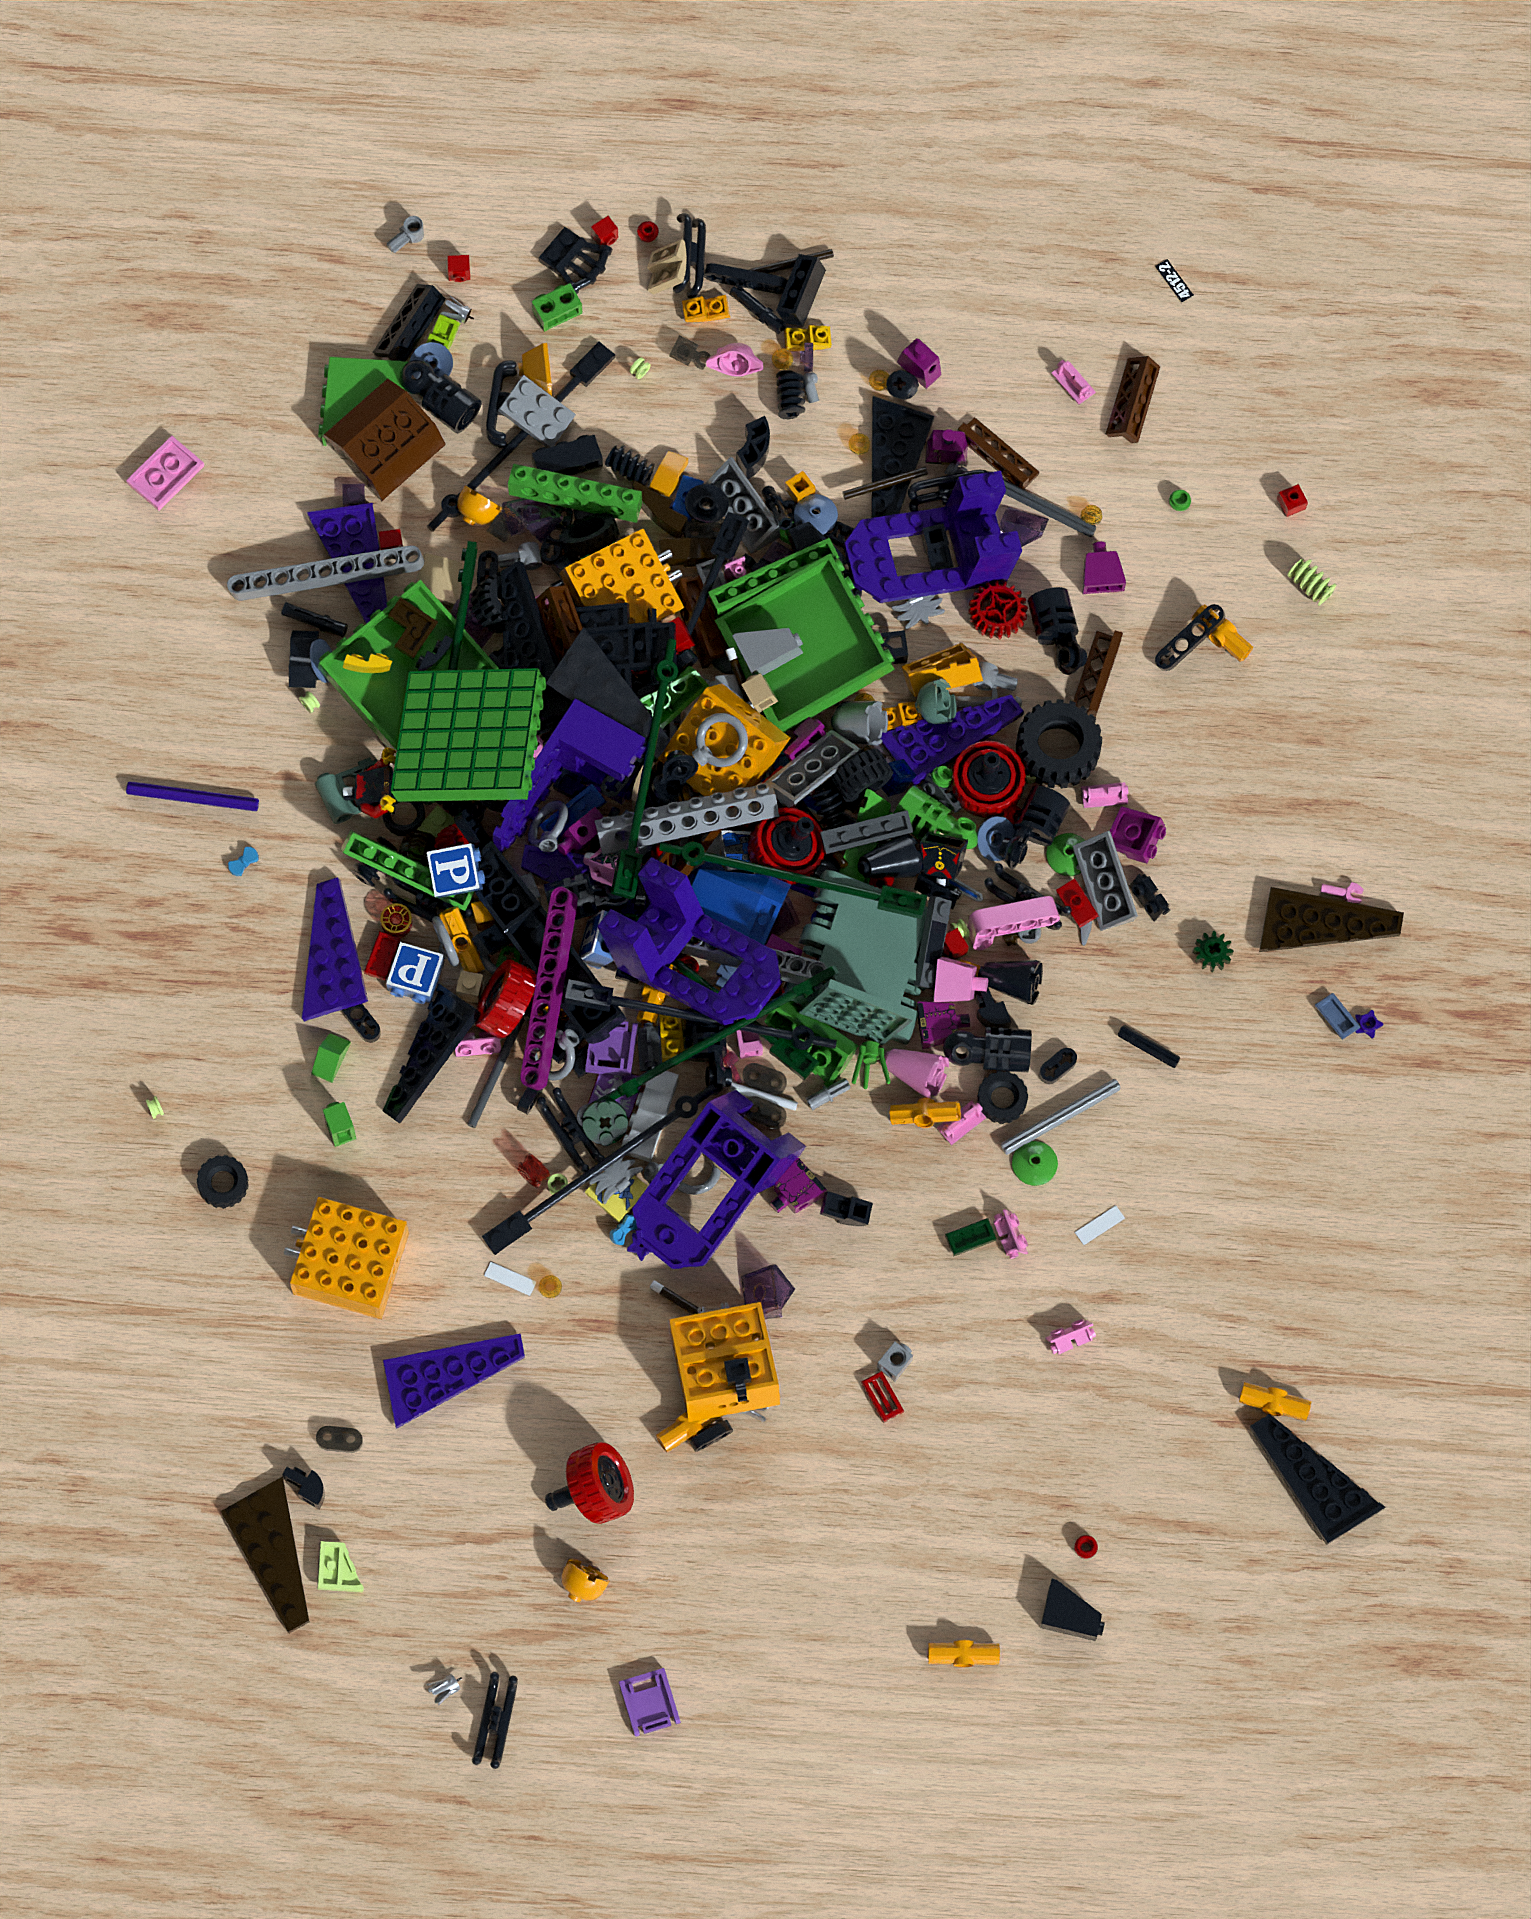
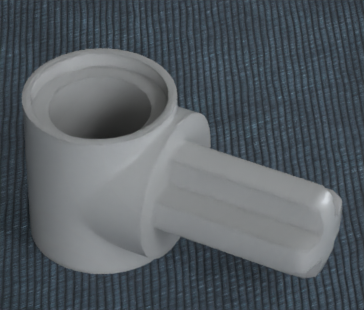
M417 216L406 218L404 225L399 228L400 233L387 242V247L391 252L396 253L408 242L410 244L420 242L424 237L422 220ZM413 227L418 228L417 231H410L409 229Z
M527 542L519 546L518 552L498 555L499 566L501 568L509 567L515 562L521 561L524 563L526 570L540 568L542 561L538 543Z
M988 662L979 663L983 681L973 683L976 688L989 691L994 686L1015 691L1018 683L1017 678L998 673L999 670L994 664Z

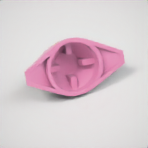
M731 343L723 348L720 347L715 355L706 360L707 367L730 376L740 377L763 370V362L753 354L750 346L743 343Z

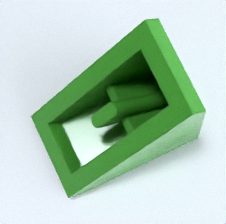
M330 1033L319 1046L311 1074L333 1083L351 1041Z

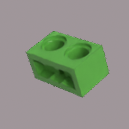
M571 283L565 286L560 285L546 295L541 294L532 301V311L544 332L583 313L582 303ZM563 299H569V300H570L569 303H563V302H561V301H562ZM549 308L551 311L543 312L542 309Z
M333 1102L327 1105L326 1109H323V1114L334 1146L337 1147L355 1140L354 1125L345 1102Z

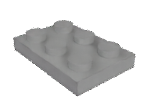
M525 375L520 378L498 409L501 414L546 448L553 447L576 415Z

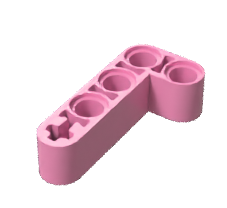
M1045 896L977 910L969 916L967 928L973 949L984 950L992 945L996 936L1050 926L1058 922L1060 916L1053 897Z

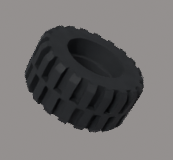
M1057 699L1056 703H1052L1051 700L1044 701L1042 707L1037 704L1032 708V713L1027 712L1018 729L1016 754L1019 755L1021 762L1026 768V775L1030 774V777L1035 776V782L1040 785L1043 782L1048 783L1049 788L1060 785L1062 789L1067 788L1068 783H1072L1073 786L1080 784L1081 778L1086 780L1090 776L1091 771H1094L1100 757L1102 746L1100 725L1095 724L1096 718L1093 714L1087 715V708L1084 706L1078 708L1076 707V702L1071 700L1069 704L1063 703L1064 699ZM1064 729L1077 738L1080 748L1078 753L1070 758L1055 759L1046 755L1040 749L1038 738L1047 730Z

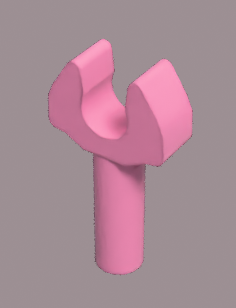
M1353 882L1347 888L1322 883L1320 892L1340 896L1347 902L1360 904L1361 899L1353 898L1351 893L1362 894L1364 889Z

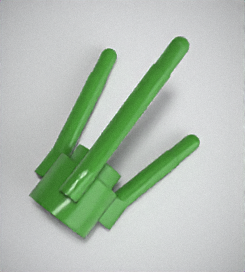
M866 1041L859 1046V1056L853 1073L852 1084L856 1083L863 1060L865 1063L863 1088L867 1089L870 1065L877 1063L879 1058L886 1083H891L884 1058V1048H880L879 1043Z

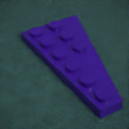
M373 503L307 512V516L330 559L380 551ZM367 563L364 568L370 569L374 566V563ZM352 566L345 567L343 572H350L352 570ZM384 577L344 583L365 624L371 620L370 616L379 609L383 611L387 607Z
M338 877L317 883L302 1011L304 1022L368 1002L342 884Z
M521 1333L383 1360L396 1429L524 1359L525 1354Z

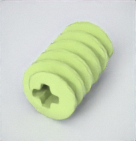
M1301 559L1290 569L1287 576L1289 578L1294 577V583H1301L1300 588L1302 590L1307 589L1306 594L1308 596L1313 595L1312 600L1314 602L1319 601V606L1332 595L1337 585L1334 583L1328 586L1330 578L1322 580L1324 572L1316 574L1318 566L1315 565L1310 568L1312 560L1309 559L1304 562Z

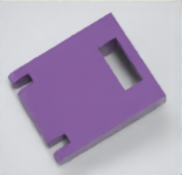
M624 1021L609 1032L610 1037L595 1044L589 1043L585 1067L586 1072L631 1077L638 1023H633L632 1032H628L629 1022ZM599 1061L620 1063V1068L598 1066Z
M664 1668L619 1681L635 1737L640 1736L638 1729L640 1726H642L644 1734L672 1726L669 1717H674L676 1724L681 1723ZM652 1678L655 1679L657 1686L634 1693L632 1684Z

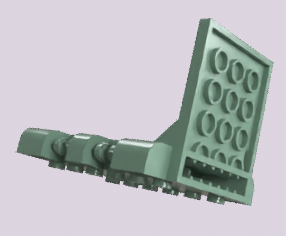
M825 870L820 876V879L880 893L882 889L832 870ZM817 887L812 901L821 904L817 905L816 910L821 914L829 916L830 920L813 918V924L804 926L799 943L806 945L803 948L804 953L817 958V961L824 963L827 968L836 966L840 974L835 976L836 981L830 979L812 995L806 998L801 995L791 1001L801 1004L799 1013L867 1040L877 1042L880 1045H884L890 1039L907 1045L910 1042L919 1013L914 1010L917 1006L916 1002L903 995L906 992L914 996H920L921 990L927 989L915 986L914 981H916V969L919 958L916 954L917 951L920 952L928 907L925 906L922 919L879 910L877 909L879 901ZM786 981L781 995L790 991L798 984Z

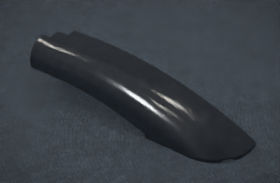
M491 840L480 851L481 861L478 862L479 871L483 870L485 884H482V890L475 891L476 895L537 975L548 913ZM559 939L555 941L554 948L558 947ZM571 945L560 1007L588 1043H599L609 1038V1032L627 1020L621 1009L615 1005H611L610 1011L607 1012L564 1003L569 979L602 986ZM555 961L551 964L550 971L555 968ZM552 984L548 985L547 990L549 992L552 989Z

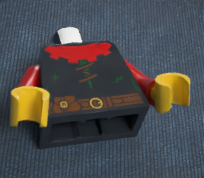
M386 747L382 751V758L365 771L356 775L355 787L343 788L344 800H355L359 811L373 818H378L383 814H395L396 800L391 792L394 771L389 765L390 763L395 764L396 757L393 754L396 753V750Z

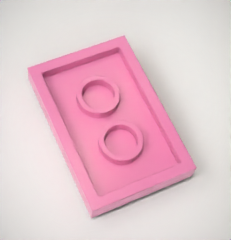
M171 436L126 482L133 490L160 511L204 467V462Z

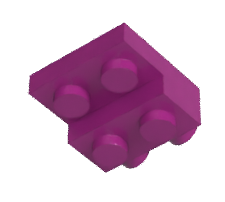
M808 717L793 732L797 739L784 751L790 762L826 734L823 730L825 726L817 718L813 720Z
M1121 806L1111 826L1110 833L1117 852L1124 853L1129 859L1147 864L1150 858L1153 859L1156 856V844L1159 839L1162 840L1165 837L1166 827L1161 817Z

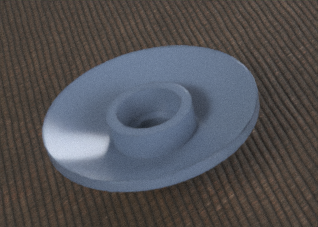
M429 342L420 345L415 349L410 358V361L424 360L429 364L435 363L436 367L433 370L438 377L444 374L449 376L453 369V358L450 351L439 343ZM421 372L413 373L416 379L421 375Z
M819 494L804 497L797 503L794 510L795 522L802 520L803 523L810 522L822 535L834 528L838 518L835 504L828 497ZM816 509L819 510L820 513L813 514L812 511Z
M317 639L312 642L310 647L311 665L319 680L329 683L328 679L318 669V665L320 662L319 658L327 651L331 653L332 649L327 642Z
M999 816L990 817L979 827L977 832V848L984 858L991 861L1004 860V857L999 856L1001 843L1005 837L1013 838L1016 832L1013 824L1008 819Z

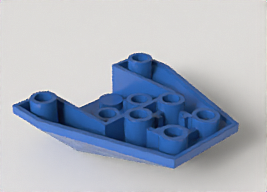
M699 869L692 884V888L705 915L765 945L791 887V884L767 875Z

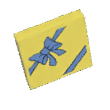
M633 1176L629 1181L631 1184L621 1193H614L606 1204H603V1196L606 1190L597 1196L595 1195L598 1183L592 1184L585 1191V1194L614 1220L620 1223L625 1215L632 1210L648 1186L638 1177Z

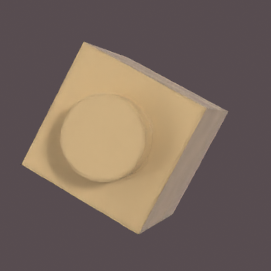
M761 673L748 677L746 682L741 684L752 705L759 713L778 702L767 680Z
M461 970L456 995L466 1002L478 1004L484 986L483 975Z

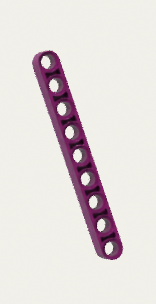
M564 887L555 888L550 896L520 1075L521 1082L534 1090L543 1089L548 1082L578 904L577 895ZM567 894V900L562 904L561 899ZM563 917V923L558 926V920ZM559 939L558 947L554 948L555 941ZM555 961L556 966L550 971V966ZM552 984L551 991L547 993L546 989L548 985ZM548 1006V1013L543 1016V1009ZM544 1029L543 1037L539 1038V1032ZM540 1051V1052H541V1056H540V1058L536 1061V1060H535V1055H536L537 1052ZM534 1074H537V1079H536V1081H535L534 1083H532V1082H531L532 1076H533Z

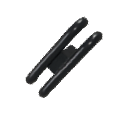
M682 213L677 216V221L679 223L684 222L683 240L686 246V271L683 283L674 286L673 291L680 293L684 290L689 281L690 266L696 265L695 283L687 292L688 298H694L700 292L704 280L706 224L700 218L692 220L689 214ZM692 227L698 228L697 243L692 242Z
M513 360L499 363L494 370L486 430L489 442L499 448H504L507 445L505 441L506 434L497 431L496 424L498 415L504 416L498 409L510 394L509 392H501L503 379L508 376L513 377L517 375V370L515 369L517 364Z
M979 469L915 482L908 489V497L911 499L909 510L910 512L918 511L919 504L942 500L943 505H946L947 498L950 497L958 477L989 472ZM938 486V491L917 496L916 492L919 490Z
M1000 863L994 866V871L1000 879L1017 889L1016 897L996 886L992 878H986L984 881L988 891L1008 904L1045 897L1007 873ZM1055 902L1059 915L1068 916L1071 914L1072 909L1070 906L1063 907ZM1059 920L1053 925L1045 927L1051 930H1059L1062 927V922Z
M392 877V880L398 887L416 896V905L398 897L390 888H386L383 892L385 898L391 903L402 904L411 913L431 923L432 918L437 916L440 908L446 910L455 907L395 877ZM459 908L463 918H470L473 915L471 908H466L465 911Z
M556 1087L553 1089V1096L565 1115V1118L561 1120V1126L548 1107L544 1097H539L537 1104L571 1160L583 1174L590 1168L584 1163L573 1145L582 1141L597 1164L605 1159V1157L600 1154L594 1143L586 1136L583 1127L578 1123L577 1117L566 1102L561 1089Z
M497 1672L490 1674L483 1714L472 1757V1763L479 1765L483 1758L488 1733L497 1735L490 1763L493 1769L499 1768L518 1685V1678L514 1675L510 1676L502 1711L501 1707L494 1706L499 1684V1674Z

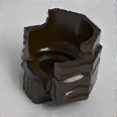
M419 830L407 832L400 845L399 853L428 866L425 862L424 853L427 849L434 847L436 844L435 837L431 833Z

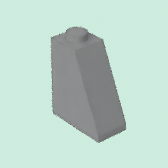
M789 628L744 632L732 635L753 675L760 673L765 675L803 654L800 647L803 645L799 634H793Z

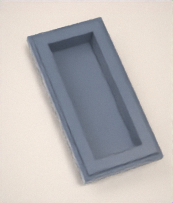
M1334 993L1315 1004V1007L1342 1040L1360 1028L1359 1024Z

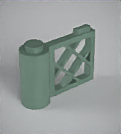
M369 757L359 761V766L336 775L323 773L317 777L315 786L334 824L345 822L353 815L361 813L353 800H344L343 788L349 786L345 785L343 779L349 776L356 778V773L363 772L377 762L376 759L371 760Z

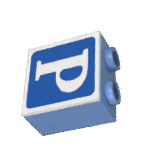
M465 844L427 852L435 897L441 898L483 889L482 884H485V876L483 870L479 871L478 862L481 861V854L479 848H475L474 844Z
M604 910L587 919L578 953L586 965L597 969L614 961L597 927L608 913Z
M400 942L386 983L387 990L393 996L400 998L407 996L416 1003L432 1002L445 963L444 955Z

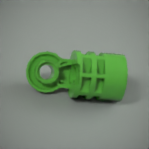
M912 786L908 790L894 813L908 810L913 833L910 834L919 840H922L927 832L968 839L967 849L976 847L978 843L977 832L975 831L976 824L971 819L966 817L956 819L951 815V809L916 786Z

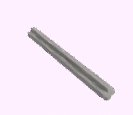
M1112 1079L1002 1142L1001 1148L1006 1155L1012 1153L1021 1146L1120 1090V1084L1116 1079Z

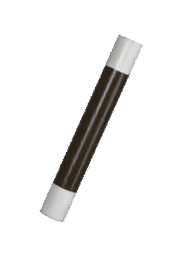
M734 647L729 648L725 651L744 701L754 708L741 685L746 682V678Z
M654 1280L650 1285V1289L693 1315L698 1314L699 1307Z

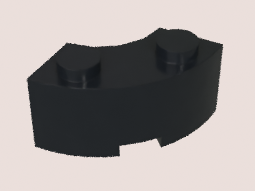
M765 416L745 425L747 441L736 452V463L747 479H750L760 471L768 457L770 429Z
M292 630L290 637L289 687L316 688L319 678L316 676L311 665L310 647L313 641L319 639V631Z

